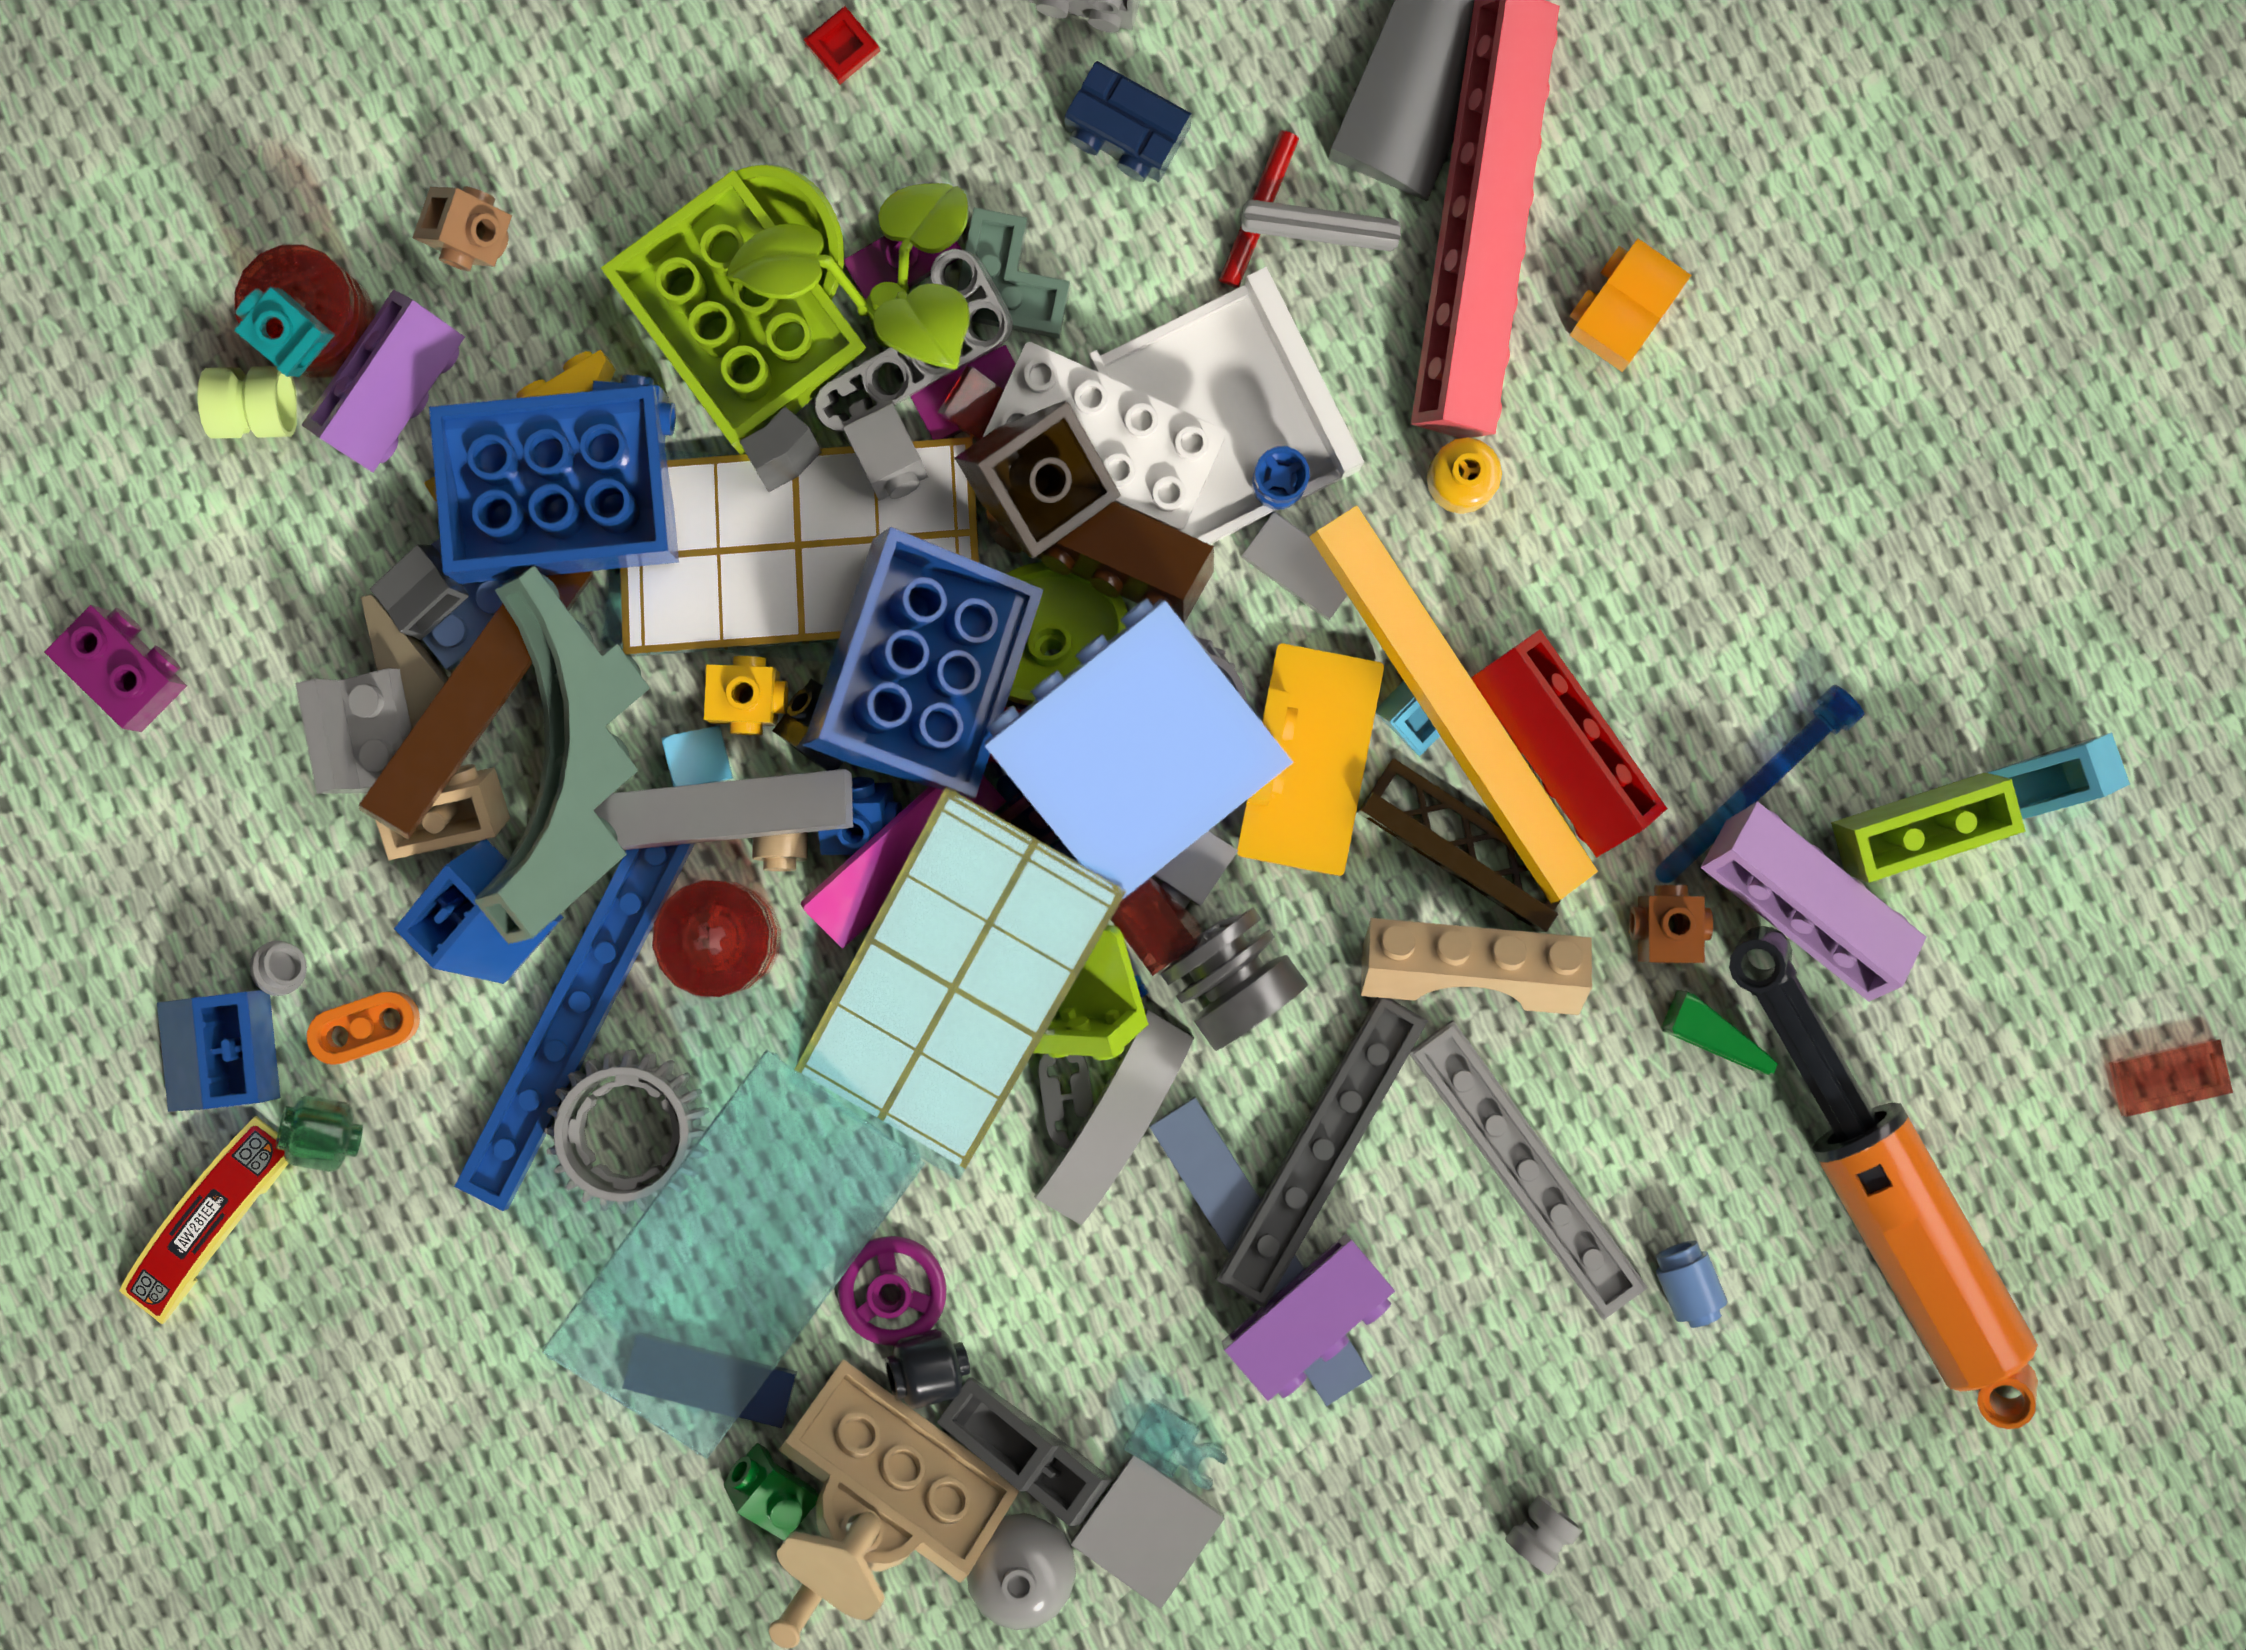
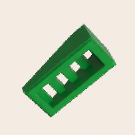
M1676 991L1661 1026L1662 1032L1756 1073L1774 1074L1778 1063L1696 995L1688 991Z

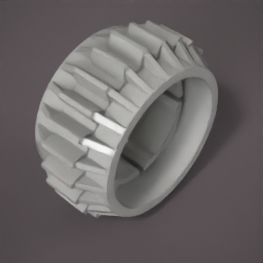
M631 1049L625 1051L621 1062L614 1051L604 1054L603 1066L596 1059L586 1061L587 1075L580 1071L571 1072L568 1077L573 1088L562 1087L556 1090L555 1093L561 1099L562 1104L548 1108L547 1112L555 1117L556 1120L554 1126L544 1129V1133L554 1136L555 1145L547 1149L546 1152L558 1157L560 1164L554 1169L555 1174L565 1172L570 1178L565 1188L570 1190L578 1186L584 1190L582 1202L586 1203L594 1197L600 1198L602 1211H606L617 1202L621 1213L626 1214L632 1210L636 1201L644 1212L653 1207V1196L660 1203L664 1204L672 1199L670 1187L679 1192L688 1187L682 1173L694 1176L700 1172L701 1168L692 1158L703 1157L708 1154L709 1149L698 1142L699 1138L712 1133L711 1128L700 1125V1118L710 1111L709 1108H697L694 1100L702 1094V1090L689 1091L686 1088L685 1084L691 1076L688 1072L678 1077L672 1074L675 1063L673 1060L666 1061L658 1067L656 1066V1053L650 1052L639 1063L636 1050ZM610 1076H615V1081L606 1083L592 1092L594 1095L588 1096L600 1082ZM630 1085L646 1089L650 1096L658 1098L664 1094L666 1095V1098L662 1101V1107L670 1114L673 1135L670 1149L662 1156L661 1165L650 1168L645 1174L625 1176L612 1173L607 1165L598 1164L594 1167L591 1166L596 1158L595 1153L587 1147L585 1124L588 1111L596 1105L597 1098L595 1096L608 1094L613 1087ZM675 1157L672 1165L659 1180L642 1185V1182L664 1170V1167L668 1166Z

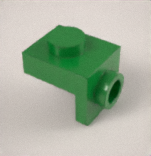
M756 1443L746 1456L741 1457L735 1462L723 1484L738 1514L783 1541L786 1540L814 1508L819 1497L817 1491L808 1483L777 1465L773 1461L768 1449L759 1443Z

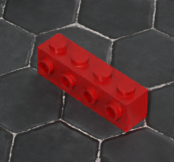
M1541 629L1471 677L1496 717L1510 735L1519 752L1525 756L1542 780L1546 792L1557 801L1573 824L1577 836L1588 845L1596 858L1643 831L1668 809Z

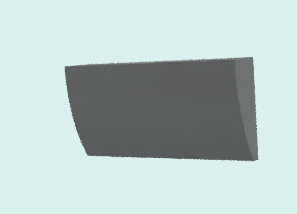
M1475 0L1394 1L1332 145L1328 160L1428 201L1454 140Z

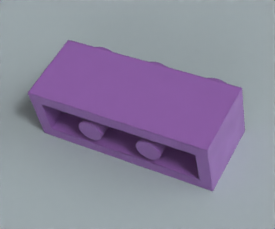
M393 289L302 423V426L374 473L378 465L386 462L395 452L399 442L398 436L409 419L418 416L425 408L429 399L428 391L440 374L447 372L456 362L459 355V346L465 336L411 298Z
M1345 1234L1268 1301L1265 1308L1260 1307L1222 1340L1224 1351L1268 1402L1277 1394L1285 1398L1303 1384L1307 1378L1303 1371L1319 1357L1326 1362L1347 1345L1349 1339L1346 1334L1359 1322L1363 1321L1366 1325H1369L1383 1315L1391 1306V1302L1387 1298L1395 1290L1352 1239Z

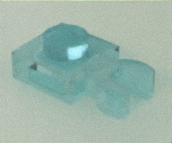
M1153 1398L1124 1444L1125 1451L1170 1478L1173 1477L1179 1465H1182L1188 1469L1193 1483L1203 1489H1211L1213 1479L1199 1470L1200 1462L1210 1457L1225 1465L1228 1460L1226 1452L1219 1445L1210 1442L1202 1444L1194 1442L1200 1431L1197 1424Z

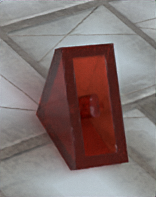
M1151 877L1121 900L1110 919L1120 929L1124 939L1152 976L1197 945L1196 938L1200 936L1202 930L1198 920Z

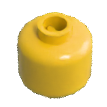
M1469 437L1454 439L1442 446L1431 461L1426 477L1428 490L1435 502L1447 511L1458 514L1475 512L1486 505L1499 489L1502 477L1501 463L1494 450L1483 441ZM1458 468H1460V469L1462 470V472H1463V475H1462V476L1460 475ZM1469 475H1475V479L1467 480Z

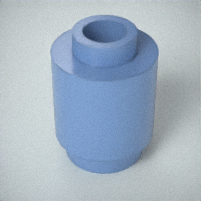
M1687 1241L1658 1253L1656 1259L1660 1267L1657 1268L1656 1274L1677 1322L1688 1321L1691 1328H1697L1721 1318L1720 1309L1728 1303V1300L1708 1252L1701 1251L1697 1241Z

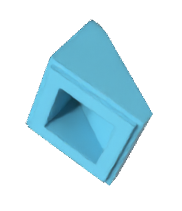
M1404 681L1376 708V714L1419 757L1440 737Z
M720 726L673 734L661 738L674 787L715 783L733 779Z

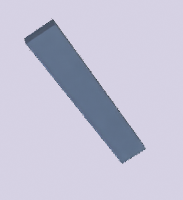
M1193 1097L1149 1125V1127L1230 1253L1260 1198L1196 1097ZM1296 1255L1293 1257L1271 1298L1304 1270ZM1350 1340L1330 1360L1324 1362L1319 1357L1304 1370L1326 1407L1373 1377Z

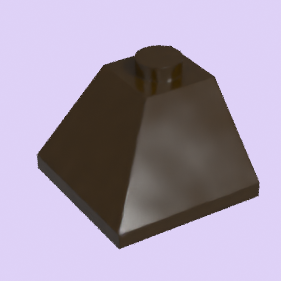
M1061 401L999 426L954 457L981 504L1031 558L1038 556L1121 496L1068 401Z

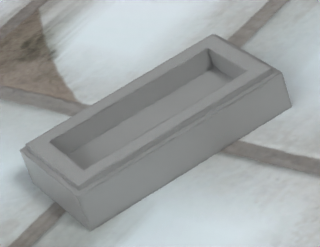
M1273 512L1241 557L1328 621L1347 597L1346 592L1309 536L1276 512Z

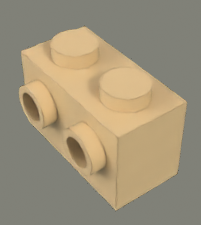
M468 764L459 767L409 840L380 822L376 821L389 861L494 838L509 821L510 815L495 767L477 771L474 764Z

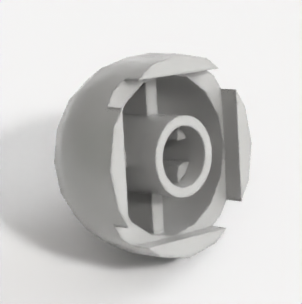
M1027 1513L1006 1515L967 1576L969 1593L979 1611L996 1625L1014 1630L1037 1628L1056 1617L1071 1597L1076 1577L1074 1552L1063 1531L1054 1524L1051 1525L1046 1520Z

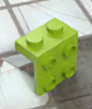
M1114 925L1106 926L1033 1053L1048 1054L1051 1058L1079 1055L1092 1056L1095 1060H1108L1120 1055L1124 1051V1047L1149 1025L1124 937L1119 928Z

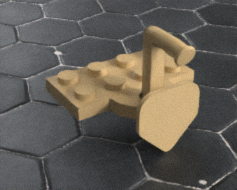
M843 1359L779 1449L780 1452L824 1483L816 1502V1524L822 1537L792 1532L778 1549L777 1558L779 1563L790 1575L800 1581L802 1585L779 1620L771 1623L769 1627L770 1638L776 1645L782 1648L789 1649L798 1645L800 1632L822 1598L852 1618L859 1620L871 1618L885 1600V1596L871 1571H884L900 1565L914 1550L961 1583L969 1575L1020 1491L979 1457L902 1401L896 1400L891 1393ZM850 1522H853L850 1525L849 1530L846 1531V1525Z

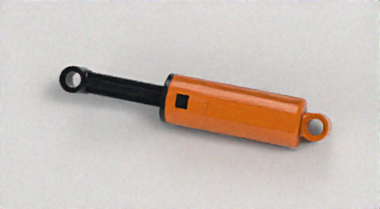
M1759 926L1751 928L1742 935L1730 957L1729 970L1733 980L1739 987L1751 992L1753 996L1756 995L1832 1128L1813 1145L1812 1149L1948 1388L1961 1392L1978 1390L1977 1404L1980 1413L1989 1423L2004 1429L2021 1428L2030 1422L2036 1409L2038 1379L2034 1369L2028 1364L2034 1357L2038 1347L2032 1332L1902 1104L1888 1103L1871 1108L1795 975L1797 971L1791 962L1792 948L1787 937L1773 927ZM1753 949H1763L1773 957L1775 966L1766 970L1759 969L1751 964L1747 952ZM1998 1386H2012L2018 1389L2021 1395L2015 1398H2005L1997 1394L1994 1389Z

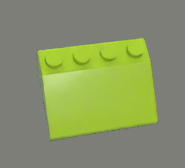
M733 169L600 269L731 445L741 455L746 452L740 440L764 428L784 407L795 415L819 393L821 388L831 382L862 353L866 346L819 283L802 296L792 299H774L756 294L740 283L729 281L728 268L739 249L759 232L776 226Z

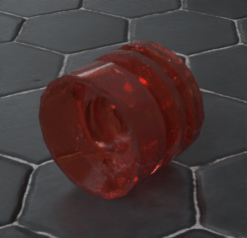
M279 245L260 253L243 270L234 291L235 316L238 323L240 324L242 319L236 315V311L251 292L260 289L265 294L270 287L283 289L295 301L298 300L301 303H305L304 308L335 334L302 375L309 378L334 377L376 316V310L367 290L324 252L306 245ZM273 317L266 325V330L271 338L277 339L283 334L284 326L280 319Z
M702 880L681 887L664 902L654 922L652 947L659 968L676 987L695 996L721 997L752 988L770 973L780 953L781 928L774 908L760 892L739 882ZM707 926L711 929H724L726 936L719 941L722 948L721 951L717 948L704 947L702 941L709 936L706 929Z

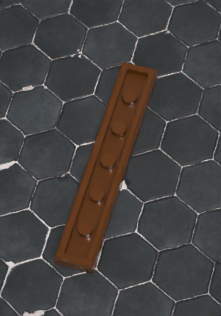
M594 571L546 575V577L556 586L559 592V599L569 611L593 577ZM503 603L359 803V810L408 840L532 664L519 628Z

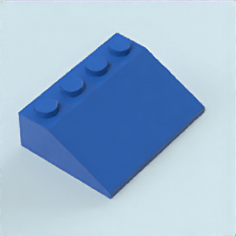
M654 385L429 407L443 573L457 583L505 580L534 565L541 575L546 576L679 563L674 504Z
M889 527L875 537L871 543L803 746L853 765L944 791L948 787L962 796L972 799L976 798L990 755L984 741L992 734L986 727L1005 710L1044 589Z

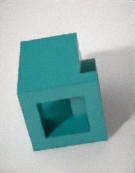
M270 287L265 294L260 289H256L243 300L236 311V315L242 321L234 331L277 366V370L286 377H300L335 336L331 330L283 289ZM273 317L280 319L284 326L283 334L277 339L271 338L266 330V325Z

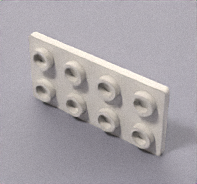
M1027 342L983 437L999 426L1061 401H1068L1121 494L1114 502L1174 529L1183 530L1226 438V430L1035 343Z

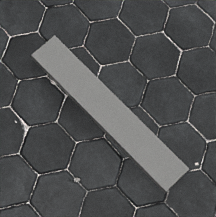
M846 769L612 793L593 811L598 817L605 819L614 828L618 838L617 842L623 850L853 828L852 773Z
M1451 1020L1414 1047L1409 1055L1598 1315L1605 1320L1646 1290L1648 1287L1456 1023Z

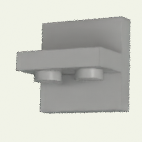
M387 668L342 680L315 678L295 683L316 793H367L412 731L400 669Z

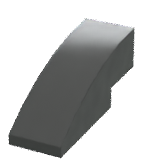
M968 1378L961 1388L960 1394L953 1399L937 1421L940 1426L1020 1492L1027 1491L1068 1526L1081 1525L1113 1481L1112 1478L1083 1455L974 1378Z

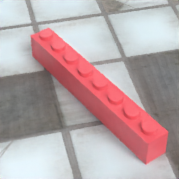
M1546 0L1474 1L1411 425L1453 437L1473 438L1496 434L1497 422L1502 411L1501 394L1505 368L1510 357L1509 341L1513 315L1518 304L1517 288L1521 262L1526 251L1525 234L1529 208L1534 197L1533 181L1537 155L1542 144L1540 134L1545 102L1550 90L1548 81L1552 54L1558 37L1556 27L1560 6Z

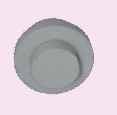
M268 942L259 947L251 958V977L256 986L269 995H287L298 989L305 979L306 959L296 946L287 942Z

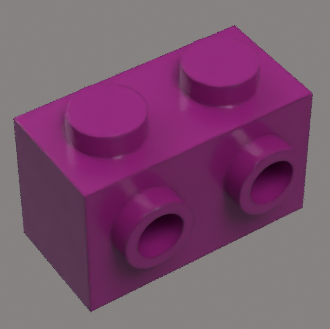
M90 605L44 653L122 729L142 732L187 687L175 674L181 667L160 647L154 646L150 650L137 637L142 631L141 627L124 611L115 608L111 612L110 610Z

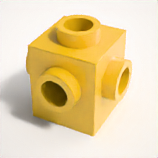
M733 656V665L706 664L704 720L712 724H730V734L759 736L763 735V726H776L778 724V714H786L788 708V682L780 681V672L773 667H766V658ZM753 688L752 699L743 704V693L747 689Z

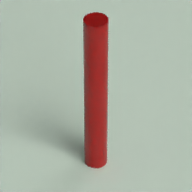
M1285 130L1279 131L1252 200L1274 203L1298 144V136ZM1240 227L1219 278L1220 282L1236 289L1239 288L1261 234L1245 232Z

